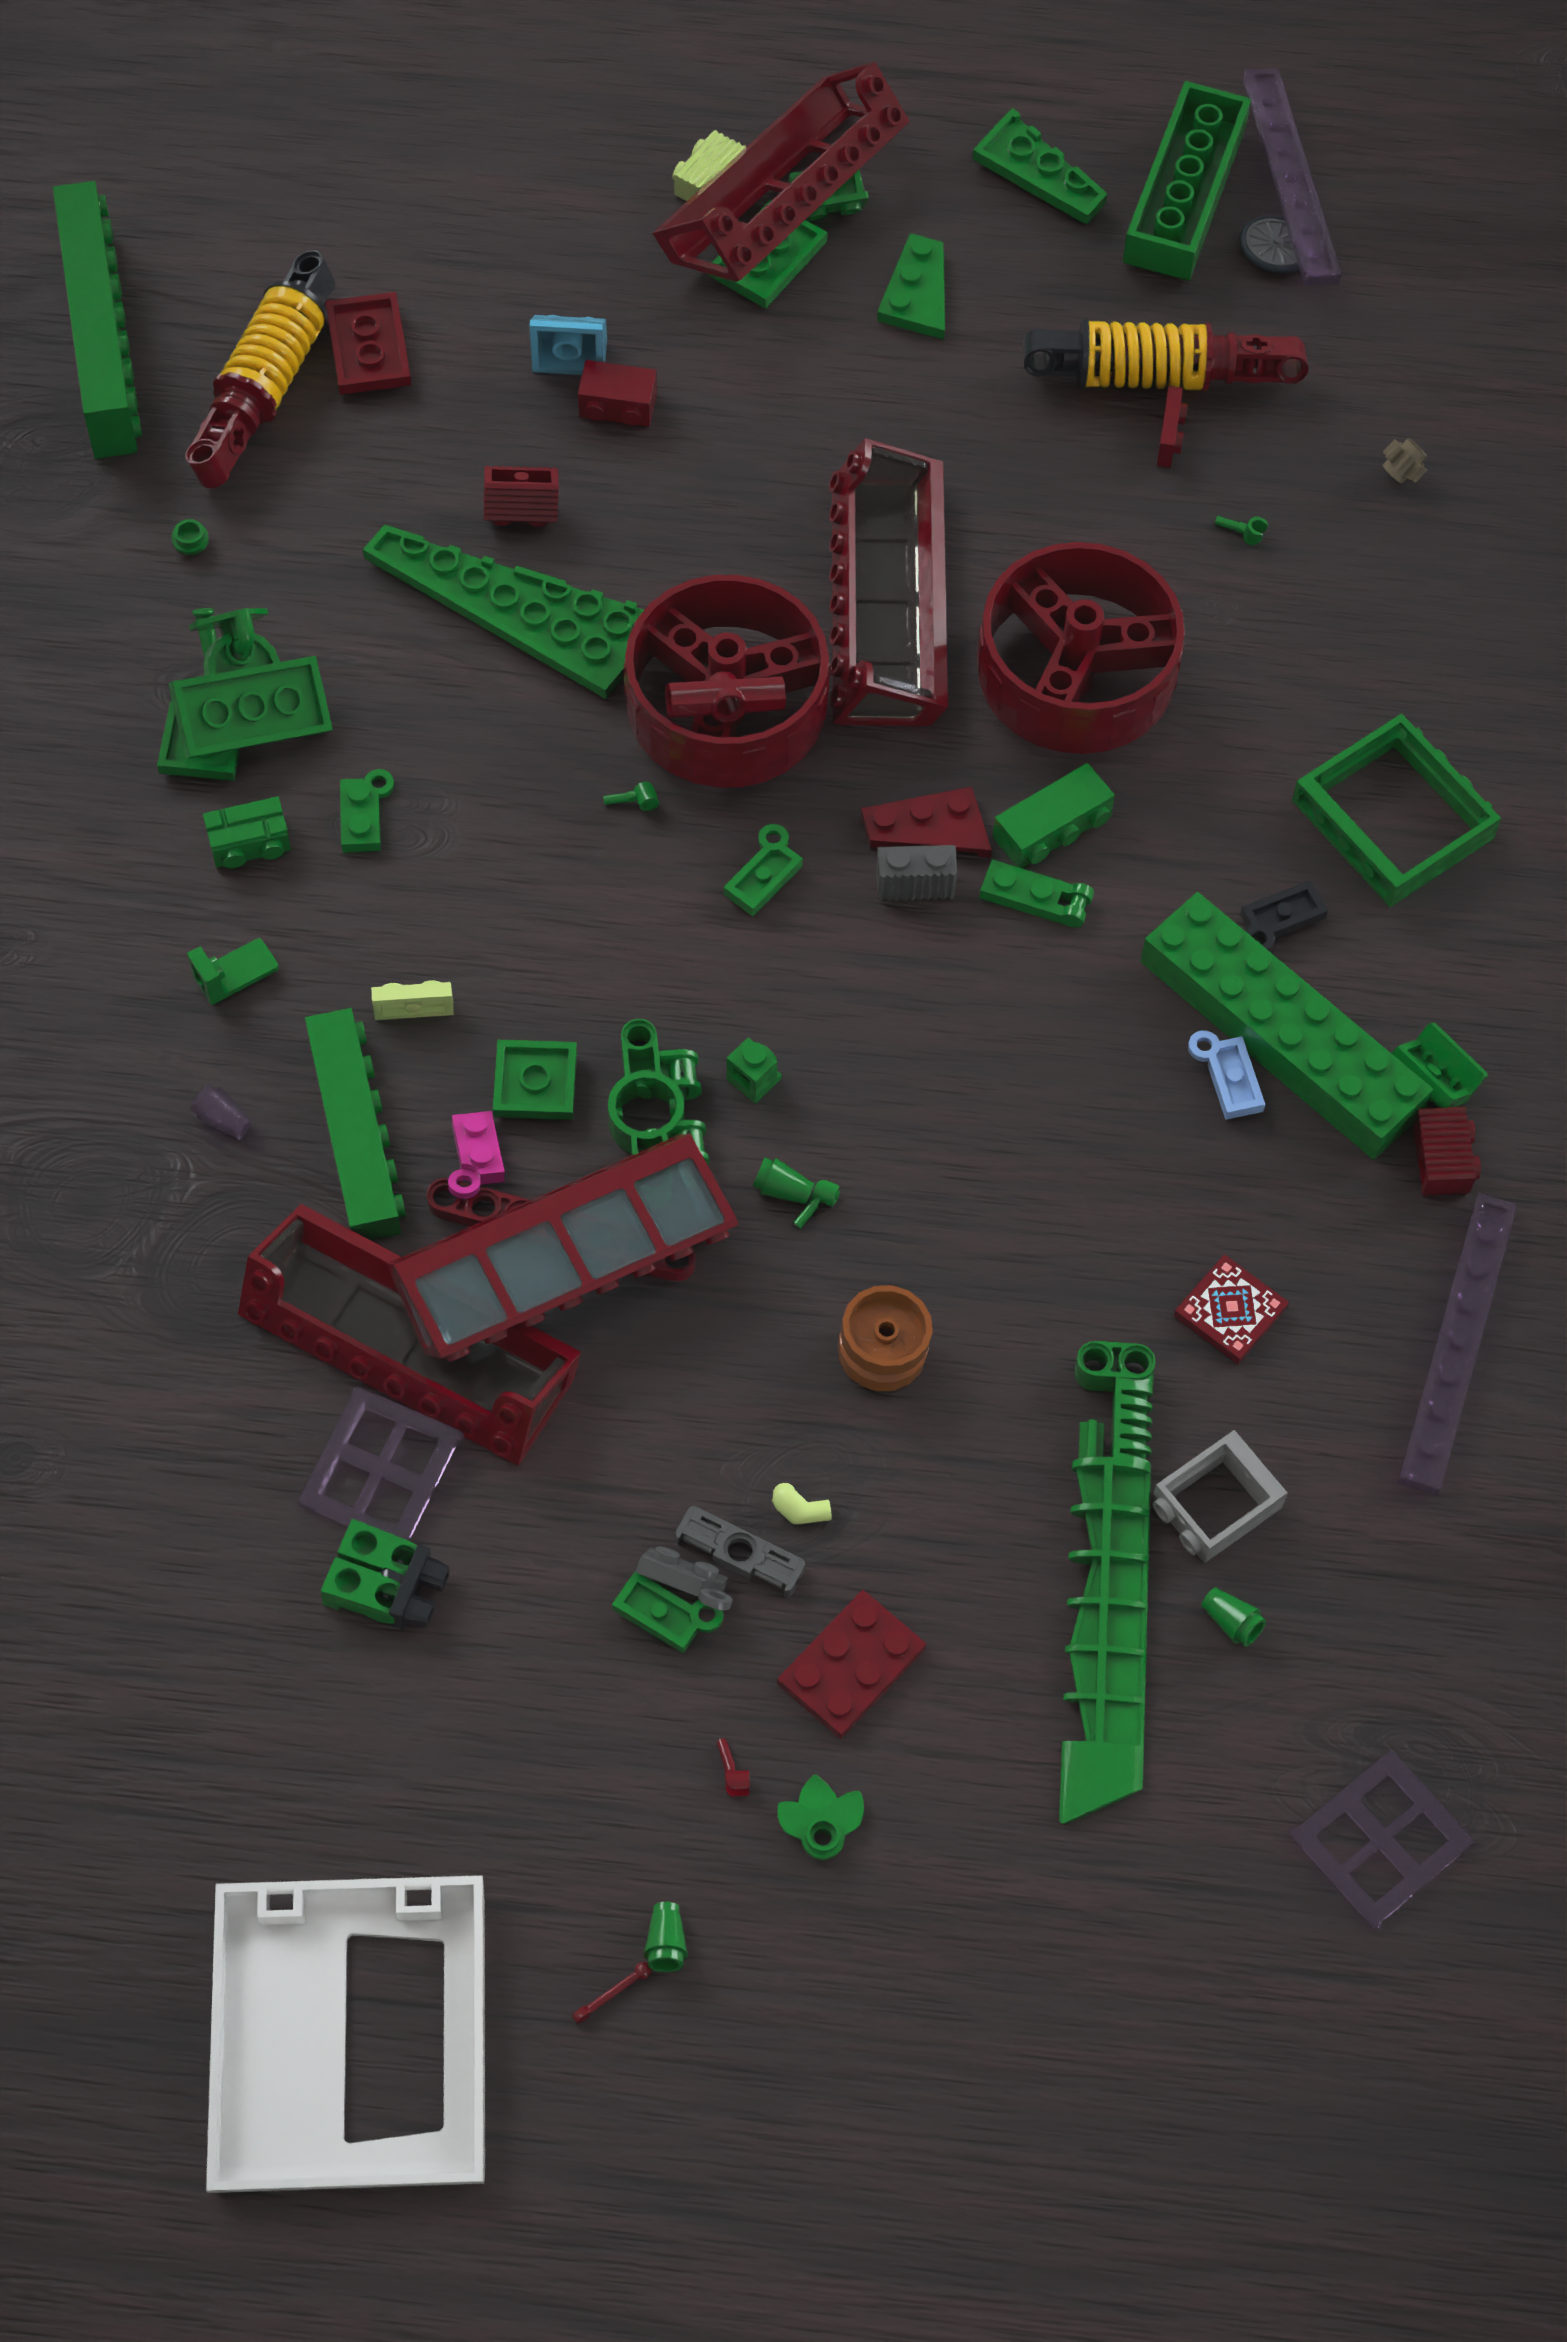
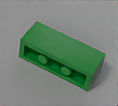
M1086 763L997 815L994 819L992 838L1016 867L1023 868L1030 863L1037 864L1044 860L1049 852L1061 845L1068 846L1089 828H1098L1105 824L1112 815L1115 794L1093 768Z

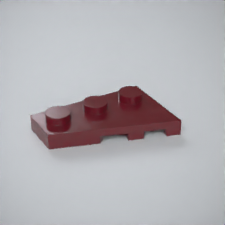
M972 786L861 808V819L870 848L955 845L956 852L977 853V857L991 858L992 849Z

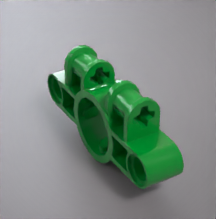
M645 1019L630 1020L624 1025L621 1032L624 1077L615 1084L608 1098L609 1130L612 1138L619 1147L634 1155L679 1134H691L707 1165H709V1155L704 1151L703 1136L706 1134L705 1123L698 1120H684V1101L697 1098L702 1093V1086L697 1081L695 1067L699 1062L698 1054L688 1049L659 1051L655 1026ZM636 1041H644L647 1043L644 1046L632 1045V1043ZM657 1097L670 1106V1122L657 1130L656 1128H651L645 1131H637L623 1123L622 1107L634 1098L650 1099ZM684 1161L635 1182V1188L646 1209H661L669 1203L672 1194L671 1173L688 1172ZM654 1181L661 1183L662 1186L652 1189L646 1187L645 1184Z

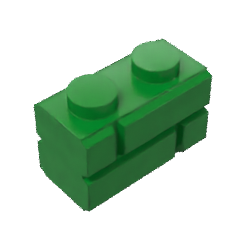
M278 796L203 813L216 868L222 866L231 869L238 868L248 860L261 857L266 860H273L282 856L284 852L291 851L289 835Z

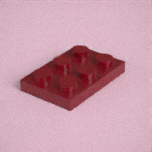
M396 292L327 300L325 302L340 395L411 385Z
M862 1589L777 1678V1685L841 1740L923 1653L927 1643Z

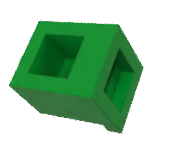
M749 1037L726 1057V1080L755 1104L782 1079V1074L777 1071L778 1061L774 1053L767 1046L754 1042Z

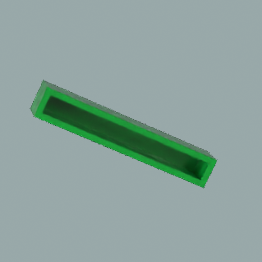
M352 1008L305 1017L350 1230L369 1240L401 1234L399 1219L406 1218L402 1194L393 1195L391 1184L397 1183L398 1177L394 1159H385L383 1149L390 1147L386 1124L378 1125L376 1114L383 1113L378 1089L370 1091L368 1083L369 1079L375 1078L371 1056H362L360 1046L367 1044L363 1021L355 1022Z

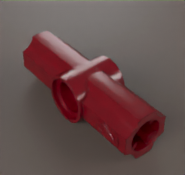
M722 671L710 676L707 681L668 683L665 692L666 710L669 718L713 715L720 722L729 723L740 719L745 713L782 711L786 705L783 677L738 679L731 672Z

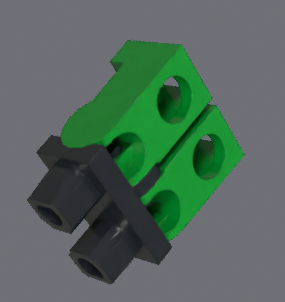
M352 1518L338 1549V1558H334L321 1588L322 1604L337 1610L342 1607L366 1615L376 1621L389 1623L392 1627L403 1630L406 1623L427 1628L434 1613L435 1602L417 1595L422 1585L442 1592L450 1575V1567L432 1558L429 1547L420 1544L416 1545L406 1539Z

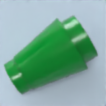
M765 1157L752 1187L761 1190V1195L806 1205L815 1183L809 1181L776 1157L774 1161Z
M1217 1587L1213 1588L1202 1601L1201 1607L1207 1611L1209 1616L1235 1644L1240 1642L1245 1647L1249 1646L1258 1638L1266 1625V1619L1260 1615V1609L1221 1591Z
M659 1902L653 1906V1914L643 1955L648 1960V1967L654 1971H678L683 1967V1960L688 1956L680 1907L673 1902Z

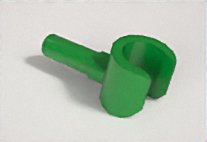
M1217 516L1215 525L1243 534V539L1247 544L1257 545L1263 538L1262 533H1265L1268 522L1262 517H1253L1246 524Z
M641 782L634 787L633 791H628L627 793L603 796L605 805L637 801L640 809L643 811H650L659 806L654 786L649 782Z
M827 1180L818 1181L814 1188L812 1199L793 1224L798 1229H801L818 1209L820 1203L833 1207L840 1194L839 1185Z

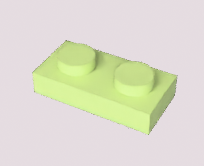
M430 980L415 985L388 983L382 987H371L375 1020L454 1015L451 982L441 983Z

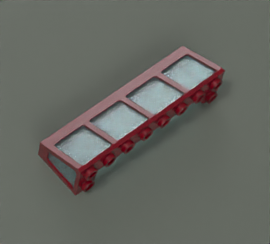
M679 1134L386 1263L424 1354L437 1357L439 1360L446 1358L450 1362L471 1352L469 1346L481 1340H484L485 1345L507 1337L508 1332L506 1329L521 1323L522 1327L526 1328L546 1319L544 1312L558 1306L560 1311H564L583 1302L581 1295L592 1290H596L597 1294L610 1291L620 1285L618 1279L632 1273L634 1278L650 1273L657 1269L655 1262L669 1256L670 1261L683 1258L693 1253L692 1245L705 1241L709 1245L730 1236L728 1229L739 1225L691 1134Z

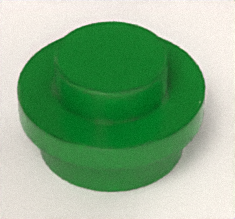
M186 519L180 521L175 526L171 540L173 547L179 553L195 555L207 547L209 536L206 528L200 522Z

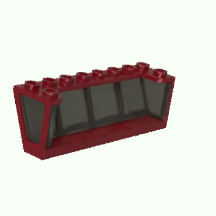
M864 438L855 451H850L846 462L839 471H834L829 482V491L832 492V506L829 512V521L832 522V536L829 543V551L832 552V567L829 573V581L832 583L833 591L829 605V611L833 614V627L829 636V642L833 645V658L830 663L833 689L829 703L833 707V723L838 725L931 726L948 708L943 461Z
M300 1204L248 1256L237 1315L518 1466L574 1381L581 1352L533 1326L523 1328L521 1323L506 1329L508 1336L497 1342L485 1345L484 1340L470 1345L471 1352L454 1361L448 1362L446 1358L439 1360L437 1357L425 1355L386 1263L396 1260L401 1256L303 1204ZM431 1272L417 1278L415 1281L443 1337L459 1331L468 1332L506 1315L505 1311ZM422 1324V1327H423V1329H424V1331H425V1334H426V1336H427V1338H428V1341H429V1343H431L432 1341H431V1339H430L428 1333L426 1332V1330H425V1328H424V1326H423V1324Z

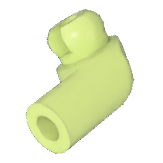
M781 1483L773 1490L772 1502L775 1509L792 1524L799 1525L832 1520L829 1500L807 1502L788 1483Z

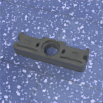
M691 1506L687 1510L676 1530L677 1545L684 1541L712 1555L713 1563L749 1581L752 1576H755L783 1590L784 1598L792 1596L796 1589L797 1580H801L805 1571V1561L802 1558L696 1506ZM742 1542L750 1546L752 1555L745 1561H735L729 1556L728 1550L733 1544Z

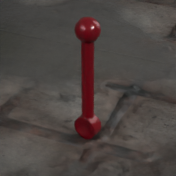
M647 1962L638 1963L633 1973L587 2006L579 2008L573 2013L572 2018L577 2024L583 2022L592 2012L635 1981L647 1979L651 1975L652 1969L648 1967Z

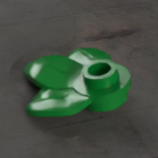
M816 1774L812 1775L802 1788L799 1803L793 1801L778 1803V1820L786 1834L801 1840L805 1852L818 1860H828L838 1855L844 1846L845 1836L855 1831L863 1819L864 1800L860 1791L848 1792L837 1798L830 1786ZM819 1833H825L830 1836L831 1841L827 1845H819L814 1838Z

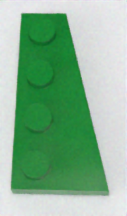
M1012 107L973 149L972 160L1087 225L1106 204L1107 193L1078 166L1072 167L1064 160L1065 155L1056 146L1051 148L1041 139L1042 134L1033 125L1028 127L1020 120L1021 114Z

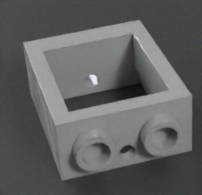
M1233 1430L1156 1484L1152 1501L1153 1508L1159 1518L1165 1523L1170 1522L1179 1532V1539L1184 1548L1191 1555L1197 1554L1205 1564L1282 1509L1288 1493L1238 1433ZM1221 1463H1224L1257 1502L1258 1506L1215 1537L1209 1539L1174 1496Z

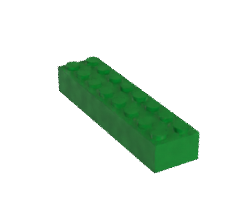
M96 181L53 186L83 413L94 459L138 453L136 438L143 436L139 415H135L138 414L135 386L128 387L133 385L134 373L131 358H124L129 357L130 346L127 330H120L125 328L126 318L123 302H116V300H121L122 290L119 274H112V272H117L118 263L115 247H108L109 244H113L114 235L111 219L103 218L109 217L106 195H98Z
M1198 891L1145 938L1140 962L1230 1039L1242 1036L1248 1054L1372 1160H1375L1412 1125L1417 1109L1428 1107L1434 1091L1429 1084Z

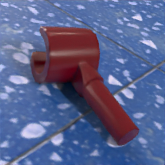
M719 1739L716 1743L724 1764L726 1793L729 1796H749V1770H735V1762L727 1739Z

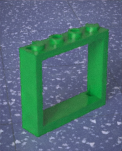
M1402 713L1297 780L1292 802L1389 907H1392L1493 840L1501 821V817L1492 809L1493 805L1490 802H1486L1473 789L1469 779L1460 775L1449 764L1445 754L1441 750L1435 749L1423 736L1419 727L1415 728ZM1392 748H1395L1471 828L1470 831L1405 874H1402L1326 792Z

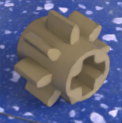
M1407 438L1404 443H1399L1394 439L1383 451L1388 460L1382 466L1401 484L1407 478L1416 483L1427 471L1424 463H1422L1428 457L1427 454L1410 438Z

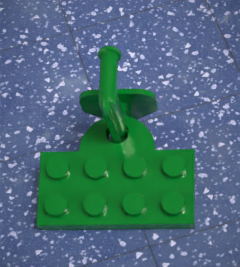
M200 608L192 611L196 621L189 625L190 631H198L204 655V676L168 683L185 759L322 734L333 730L316 656L280 662L275 648L264 637L254 633L252 621L269 615L268 608H243L212 616L215 613L213 608ZM215 628L220 629L221 637L218 639Z

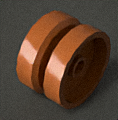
M893 1285L873 1286L859 1292L848 1303L842 1319L841 1332L837 1344L839 1362L847 1376L860 1386L874 1391H895L911 1384L922 1372L933 1333L931 1315L923 1301L909 1290Z

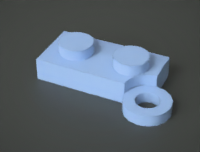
M1209 1031L1194 1033L1190 1037L1188 1051L1194 1059L1208 1062L1207 1066L1225 1120L1263 1112L1265 1101L1243 1037L1219 1041L1218 1037ZM1206 1041L1211 1045V1049L1202 1051L1197 1047V1043Z

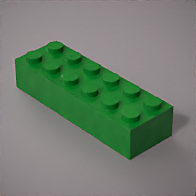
M1184 81L1127 231L1122 263L1190 281L1246 130L1252 98Z

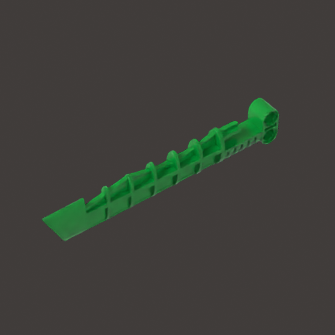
M1088 1342L1079 1349L1074 1369L1075 1380L1084 1389L1112 1392L1110 1457H1103L1104 1423H1097V1420L1089 1419L1088 1422H1080L1078 1459L1072 1461V1471L1077 1474L1082 1504L1071 1506L1070 1514L1086 1520L1091 1550L1072 1551L1069 1553L1068 1559L1075 1563L1091 1565L1083 1597L1067 1599V1606L1069 1608L1079 1610L1071 1643L1065 1646V1653L1070 1656L1076 1692L1065 1693L1063 1700L1079 1703L1086 1741L1062 1742L1059 1821L1063 1825L1101 1810L1143 1789L1151 1464L1146 1460V1457L1152 1454L1151 1448L1146 1445L1147 1442L1152 1440V1435L1149 1431H1146V1428L1152 1425V1419L1147 1416V1413L1153 1410V1406L1147 1399L1153 1396L1156 1361L1151 1349L1138 1343ZM1092 1360L1098 1361L1104 1369L1091 1371L1086 1368L1084 1363ZM1129 1363H1137L1145 1371L1135 1374L1128 1371L1125 1366Z

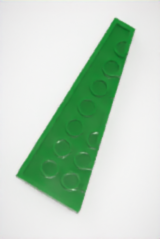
M384 525L362 549L364 559L605 699L624 677V661L628 638L637 618L644 611V609L637 608V603L626 600V603H621L605 598L603 592L593 589L591 592L576 589L567 585V581L520 566L512 569L496 564L494 558L483 556L480 559L461 553V548L452 545H449V547L438 546L429 543L423 536L388 525Z

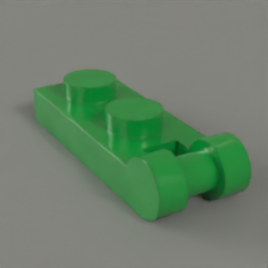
M992 859L980 889L979 898L1063 925L1079 928L1082 927L1086 918L1084 909L1085 906L1090 905L1094 896V890L1084 883H1067ZM1062 899L1071 903L1070 905L1063 906L1059 902Z

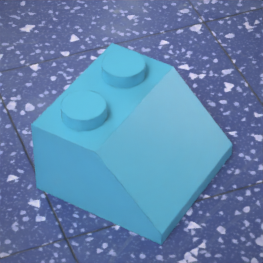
M534 315L530 319L532 372L582 375L585 360L605 362L607 350L606 319L563 317L557 315Z

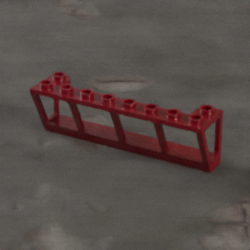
M870 62L822 77L661 224L652 234L672 264L731 281H740L902 130L910 120L876 62ZM856 78V92L864 106L852 103L840 83ZM847 117H861L832 145L821 142ZM810 152L822 154L790 184L779 181ZM775 191L780 193L748 223L737 220L766 192ZM712 243L726 267L696 259V257Z

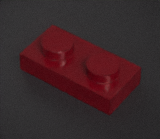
M1168 387L1156 466L1171 468L1173 453L1181 454L1184 432L1177 431L1178 425H1185L1188 403H1181L1183 392L1181 387Z

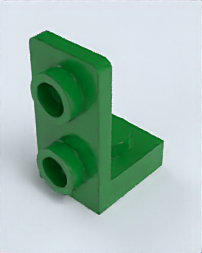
M257 938L219 959H216L214 956L208 958L201 946L187 953L192 977L211 1006L279 970L277 961L261 938Z

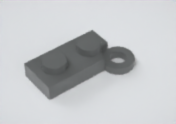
M661 1546L656 1547V1549L650 1547L640 1557L636 1573L695 1595L700 1602L718 1610H729L731 1608L733 1599L724 1593L729 1577L719 1574L717 1567L705 1562L690 1563L680 1559L678 1552Z

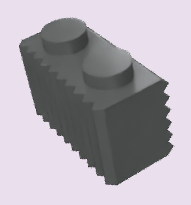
M955 845L877 847V896L881 902L885 899L889 902L892 899L906 901L908 898L912 901L915 898L921 901L923 898L929 900L931 897L934 900H937L939 897L942 900L946 897L952 900L955 897L957 880Z

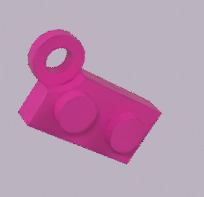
M492 1111L452 1115V1129L460 1169L454 1171L449 1176L448 1189L455 1197L467 1199L479 1192L481 1184L504 1182L505 1171ZM467 1180L471 1185L469 1187H460L457 1183Z

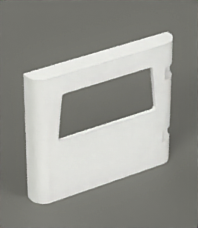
M483 1876L216 1884L207 2193L484 2184L485 1904ZM407 1890H431V1905L407 1906ZM293 1894V1910H270V1895ZM351 1936L439 1941L444 1944V2126L440 2131L357 2143H347L344 2140L347 1941Z

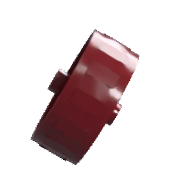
M1071 542L1053 544L1030 552L1012 563L997 578L984 605L983 619L979 628L977 664L979 683L986 702L997 718L1016 735L1037 746L1057 752L1076 754L1097 753L1131 743L1147 733L1163 716L1172 699L1173 690H1176L1185 645L1183 643L1185 635L1183 612L1176 594L1163 576L1149 564L1121 549L1097 543ZM1067 595L1094 596L1111 601L1133 612L1136 617L1104 619V611L1095 601L1080 599L1073 602ZM1013 613L1052 654L1036 689L1026 685L1009 670L998 654L993 641L997 629ZM1165 667L1151 683L1133 694L1113 701L1097 703L1078 702L1081 695L1092 688L1095 673Z
M710 575L691 579L668 589L653 600L637 618L628 638L624 661V695H626L629 723L639 745L654 762L669 773L692 783L716 788L744 787L766 782L787 772L806 756L816 743L825 722L830 683V661L826 638L816 617L802 601L785 589L753 577ZM739 627L759 631L778 640L746 648L744 640L737 634L723 632L712 637L703 629ZM653 657H656L686 682L707 681L715 673L725 671L731 672L738 679L783 677L785 693L814 685L815 687L800 710L783 723L764 732L734 737L737 725L743 721L745 714L740 719L729 723L720 722L713 715L695 716L690 731L674 724L657 712L643 695L638 682L644 668ZM702 663H706L708 665V668H706Z

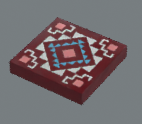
M1224 1254L1176 1308L1174 1317L1239 1365L1288 1308L1289 1302Z

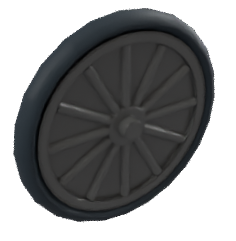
M1274 215L1256 217L1250 220L1240 233L1239 243L1245 257L1265 271L1273 273L1295 272L1303 268L1311 257L1312 245L1306 232L1299 225L1284 217Z

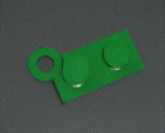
M384 769L372 770L367 773L364 781L363 778L340 779L342 853L381 851L380 799L389 796L394 790V779L390 772ZM379 779L386 782L382 788H375L372 785L375 780Z
M769 824L760 830L758 843L761 850L724 886L723 895L752 917L803 867V858L787 847L789 835L783 826ZM774 834L780 837V841L770 843L766 838Z
M634 1571L612 1603V1610L683 1654L697 1635V1630L703 1633H710L717 1630L723 1622V1610L711 1608L699 1600L691 1605L647 1577L636 1573V1571ZM703 1609H710L714 1612L715 1617L709 1622H704L699 1618V1612Z

